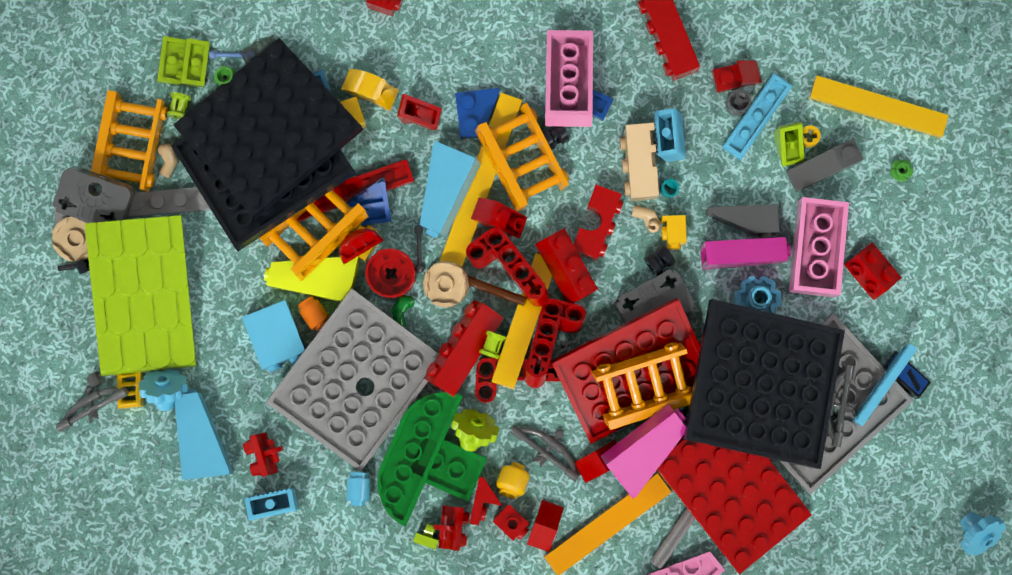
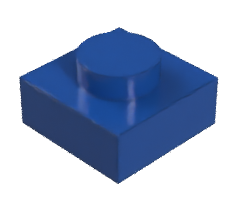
M593 89L592 116L603 121L614 99Z

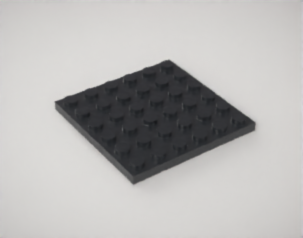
M280 38L234 74L230 82L222 84L185 114L184 117L173 124L254 220L364 130L357 120Z
M184 137L171 145L237 251L245 248L356 174L342 151L339 150L254 220Z
M710 299L683 440L821 469L845 330Z

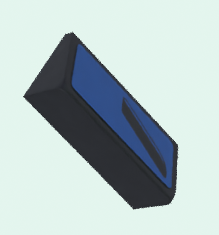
M897 351L882 365L885 370L888 369L898 355ZM909 362L895 380L914 399H919L931 383Z

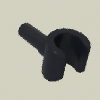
M87 259L57 267L58 271L77 268L79 275L90 271Z

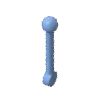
M210 50L208 57L210 59H215L216 57H241L253 60L256 54L252 50L247 53H223Z

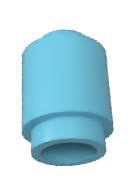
M350 472V478H347L346 501H351L352 506H365V501H370L371 479H368L369 473Z

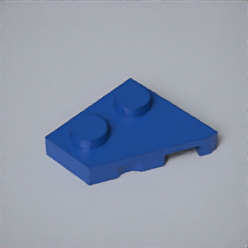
M499 88L455 93L461 139L477 138L478 136L475 132L477 126L484 122L488 124L499 95Z
M380 178L345 201L350 207H355L359 203L365 209L369 217L360 224L361 226L391 222L385 178Z

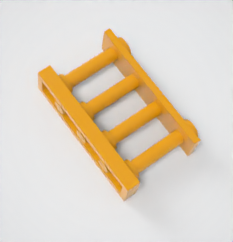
M107 90L91 171L113 179L140 183L139 189L143 192H149V188H152L155 182V174L152 173L163 120H167L168 116L166 114L169 109L162 99H157L156 107L124 102L118 92ZM126 111L154 116L151 129L119 124L117 121L118 113ZM120 133L149 138L147 152L116 147L112 144L113 137ZM114 155L145 161L143 172L138 174L110 169L108 166L109 157Z
M527 103L523 104L520 108V116L494 128L489 127L487 122L478 125L475 130L517 212L526 208L529 197L556 184L560 191L569 185L567 172L560 168L536 121L538 117L532 107L530 108ZM524 123L527 124L532 134L531 136L508 147L499 148L496 142L497 136ZM533 144H537L542 156L515 169L509 167L506 161L508 156ZM545 164L548 165L553 176L526 189H520L517 183L518 177Z
M331 190L325 196L344 213V217L338 223H333L311 203L259 239L266 247L274 243L293 262L292 272L303 281L342 243L346 236L369 217L359 203L355 207H350ZM306 210L327 229V234L321 240H317L296 220ZM289 226L310 245V250L304 256H300L280 237Z
M669 343L663 349L613 365L603 364L598 366L597 370L591 371L592 376L597 382L603 380L610 406L609 413L603 414V417L610 430L650 418L666 405H669L673 410L690 405L693 387L686 386L679 356L688 353L681 343ZM670 359L677 389L675 392L667 394L663 390L657 363ZM648 366L655 396L653 399L644 401L640 395L634 370ZM625 373L633 403H631V406L622 408L619 407L612 377Z

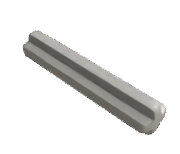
M687 508L651 560V563L660 569L664 566L695 520Z

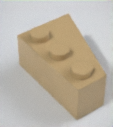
M654 123L626 125L623 137H619L620 150L625 151V159H622V172L627 173L628 181L624 182L625 196H629L630 202L654 200L659 197L658 173L654 153L656 152V145L653 143L652 130H655Z

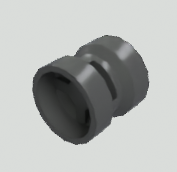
M743 89L734 90L726 100V110L733 116L743 115L751 104L750 94Z

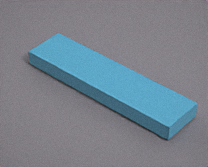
M773 73L722 146V149L741 161L793 85Z
M912 344L903 346L858 409L857 414L852 418L854 423L858 426L865 424L917 351L916 347Z

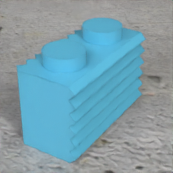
M676 108L655 111L654 119L656 121L654 123L656 126L654 128L657 129L655 131L657 133L655 136L657 137L656 142H658L656 145L658 147L657 155L666 162L686 159L682 114Z
M293 487L245 498L249 521L299 510L296 491Z

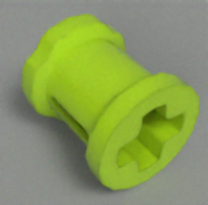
M171 92L170 111H167L166 115L171 118L180 119L186 114L188 101H191V96Z
M487 330L485 344L479 353L499 359L498 353L506 337Z

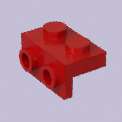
M873 242L845 263V267L873 300L887 292L902 278Z

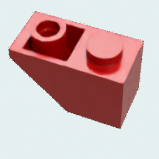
M480 197L471 216L472 220L486 227L500 228L505 234L519 239L528 218L498 201Z

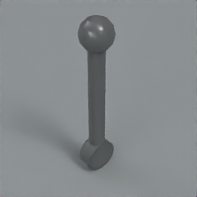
M417 225L414 228V232L417 234V266L415 270L418 273H422L425 269L422 265L421 245L423 227Z

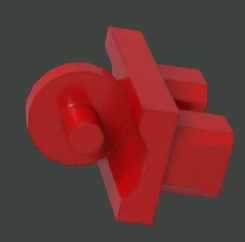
M267 432L250 436V440L243 443V448L247 455L255 453L257 462L250 464L249 467L252 476L262 475L264 477L278 473L276 463L280 462L278 453L284 451L283 446L276 447L274 440H269Z
M443 505L440 524H433V529L440 530L438 548L460 551V547L466 546L467 536L462 533V524L469 522V512L464 511V508Z

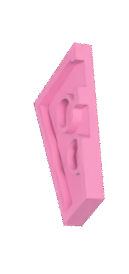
M708 551L647 575H720L725 569L712 553Z

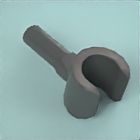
M100 371L88 375L87 380L90 387L94 388L102 385L101 377L103 376H101Z

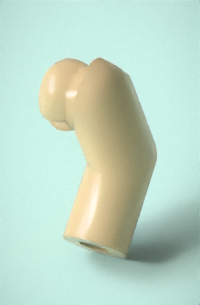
M164 143L158 147V153L161 154L164 161L159 174L169 179L178 163V157L171 145Z
M634 205L631 217L643 219L649 232L655 233L659 231L661 221L653 209Z

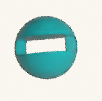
M674 179L662 181L659 187L660 193L667 198L676 196L679 192L678 182ZM664 186H666L667 188L671 189V190H672V193H670L669 191H667V190L664 188Z

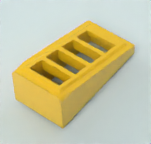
M142 372L117 375L118 389L136 386V391H128L129 395H127H136V400L126 401L124 397L117 401L118 409L145 407L144 398L140 397L139 382L143 380ZM136 377V381L124 382V378Z

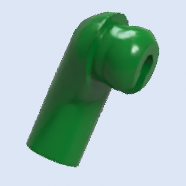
M400 296L392 307L393 320L402 327H406L404 313L408 308L413 307L415 303L412 296Z

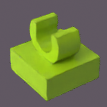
M427 523L423 534L416 532L413 542L436 550L439 539L433 537L435 532L433 525Z

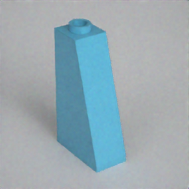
M437 141L433 144L420 225L426 229L425 234L436 239L438 236L447 237L481 165L475 157Z
M188 389L187 392L182 393L181 399L175 401L182 480L233 474V469L202 393H195V389Z

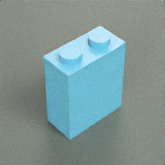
M281 301L242 317L262 370H269V373L282 369V364L288 361L294 364L306 349L288 301Z

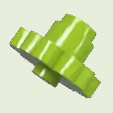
M463 409L461 413H455L451 428L456 430L455 435L459 438L460 446L470 452L476 451L480 446H488L489 442L494 443L500 429L495 425L496 421L494 418L490 417L487 413H479L475 409Z

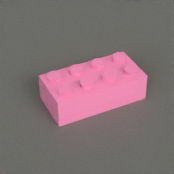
M547 30L545 126L592 127L593 31Z
M802 197L797 201L789 293L833 298L841 295L849 202Z

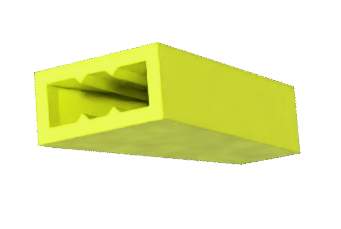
M340 257L325 258L303 281L292 272V261L271 262L270 268L267 267L265 270L264 281H267L266 285L270 288L341 302L351 288L354 290L360 258L356 257L344 265Z

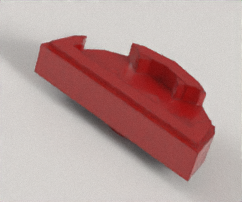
M359 229L351 232L340 245L339 255L343 265L384 241L383 238L371 229Z

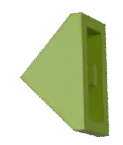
M802 122L778 127L773 134L782 167L805 162Z

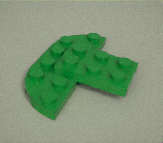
M439 392L425 396L412 404L403 415L381 464L377 481L381 502L386 512L396 522L405 527L425 483L469 502L487 461V458L466 451L462 447L444 440L463 398L461 395L456 394L453 397L446 392Z

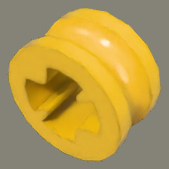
M812 125L804 127V147L815 146L821 138L819 129ZM808 131L813 132L811 135H815L811 142H807L808 138H804Z

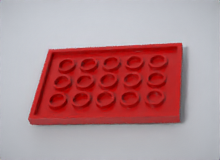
M678 298L550 361L590 444L625 427L622 426L610 430L605 423L603 414L609 413L610 406L603 380L597 382L591 371L597 370L598 366L603 364L613 365L663 349L669 343H681L688 353L679 356L686 386L693 387L700 345ZM670 359L657 363L664 393L675 392L677 385ZM648 366L634 370L642 400L653 399L655 393ZM625 373L612 377L619 407L631 406L633 401Z
M682 438L657 469L738 574L745 571L812 516L772 462L765 457L687 441Z

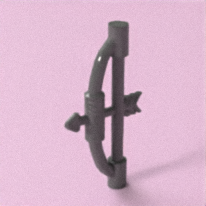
M845 365V370L837 375L835 391L841 379L843 378L845 381L841 403L835 402L837 393L834 391L827 431L832 440L831 446L841 448L845 411L857 414L854 407L858 403L847 402L850 382L853 380L855 366ZM834 407H839L836 432H833L831 416H833Z
M89 385L86 386L85 394L87 396L79 399L78 403L65 414L63 420L56 424L57 430L62 432L87 415L90 423L94 419H99L97 410L129 395L127 388L122 387L118 389L110 387L91 393L93 388ZM111 394L110 397L95 405L93 404V402L102 398L103 395ZM89 405L90 408L70 418L81 407L84 408Z
M515 425L510 431L520 441L523 440L539 452L533 462H539L540 468L548 459L563 470L564 474L574 482L579 478L580 474L576 472L574 459L565 449V446L558 441L559 438H563V430L556 431L554 438L548 433L531 427L519 428ZM526 433L540 437L548 447L543 449L526 436ZM553 448L556 452L561 453L570 466L564 465L551 455L549 451Z

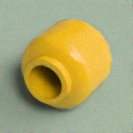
M512 462L511 465H505L501 468L496 482L501 495L517 499L518 496L525 494L530 475L524 470V465Z

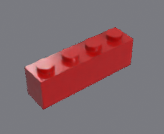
M673 0L637 1L640 13L645 14L648 22H645L649 35L653 34L656 43H654L658 56L662 55L665 62L662 64L665 75L667 77L670 76L673 82L698 72L700 64Z
M475 300L466 307L465 315L453 327L452 335L441 346L435 362L429 365L424 377L426 381L453 397L482 354L479 351L483 349L487 330L495 333L504 319L484 303Z

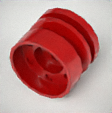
M388 248L378 251L370 258L366 266L365 275L368 285L375 293L382 297L397 298L411 290L415 283L416 270L414 263L408 255L400 250ZM396 268L395 274L397 278L395 280L393 278L388 280L386 278L388 276L387 269L393 270Z

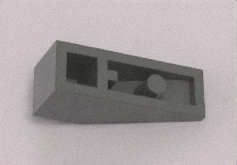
M854 139L786 171L795 192H798L849 169L864 159Z
M778 204L708 207L705 210V215L752 236L773 238V235L779 233Z

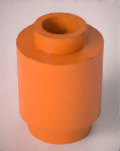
M311 296L298 305L299 313L311 331L316 329L319 332L330 317L318 299L316 300L314 296Z

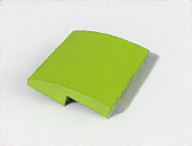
M163 36L157 82L204 87L210 42L191 38L184 40Z

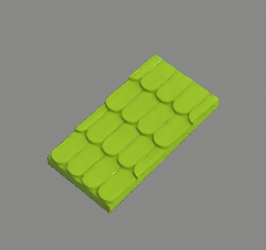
M181 215L85 223L101 376L196 367Z

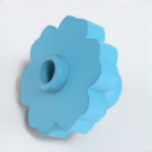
M750 276L740 282V289L734 293V304L776 314L775 308L780 307L782 304V294L779 290H775V282L768 277L762 276L757 279L755 276ZM755 295L760 296V298H761V302H760V303H757V302L755 301V299H754V296H755Z
M178 370L153 371L144 376L145 380L139 382L140 397L146 398L148 403H154L160 411L173 409L175 401L181 399L182 393L188 391L186 376L180 375Z
M975 512L967 514L960 522L965 533V539L960 543L961 548L967 555L973 554L977 556L986 552L988 547L994 546L1002 538L1001 533L1006 529L1005 523L999 516L994 517L990 515L983 518Z

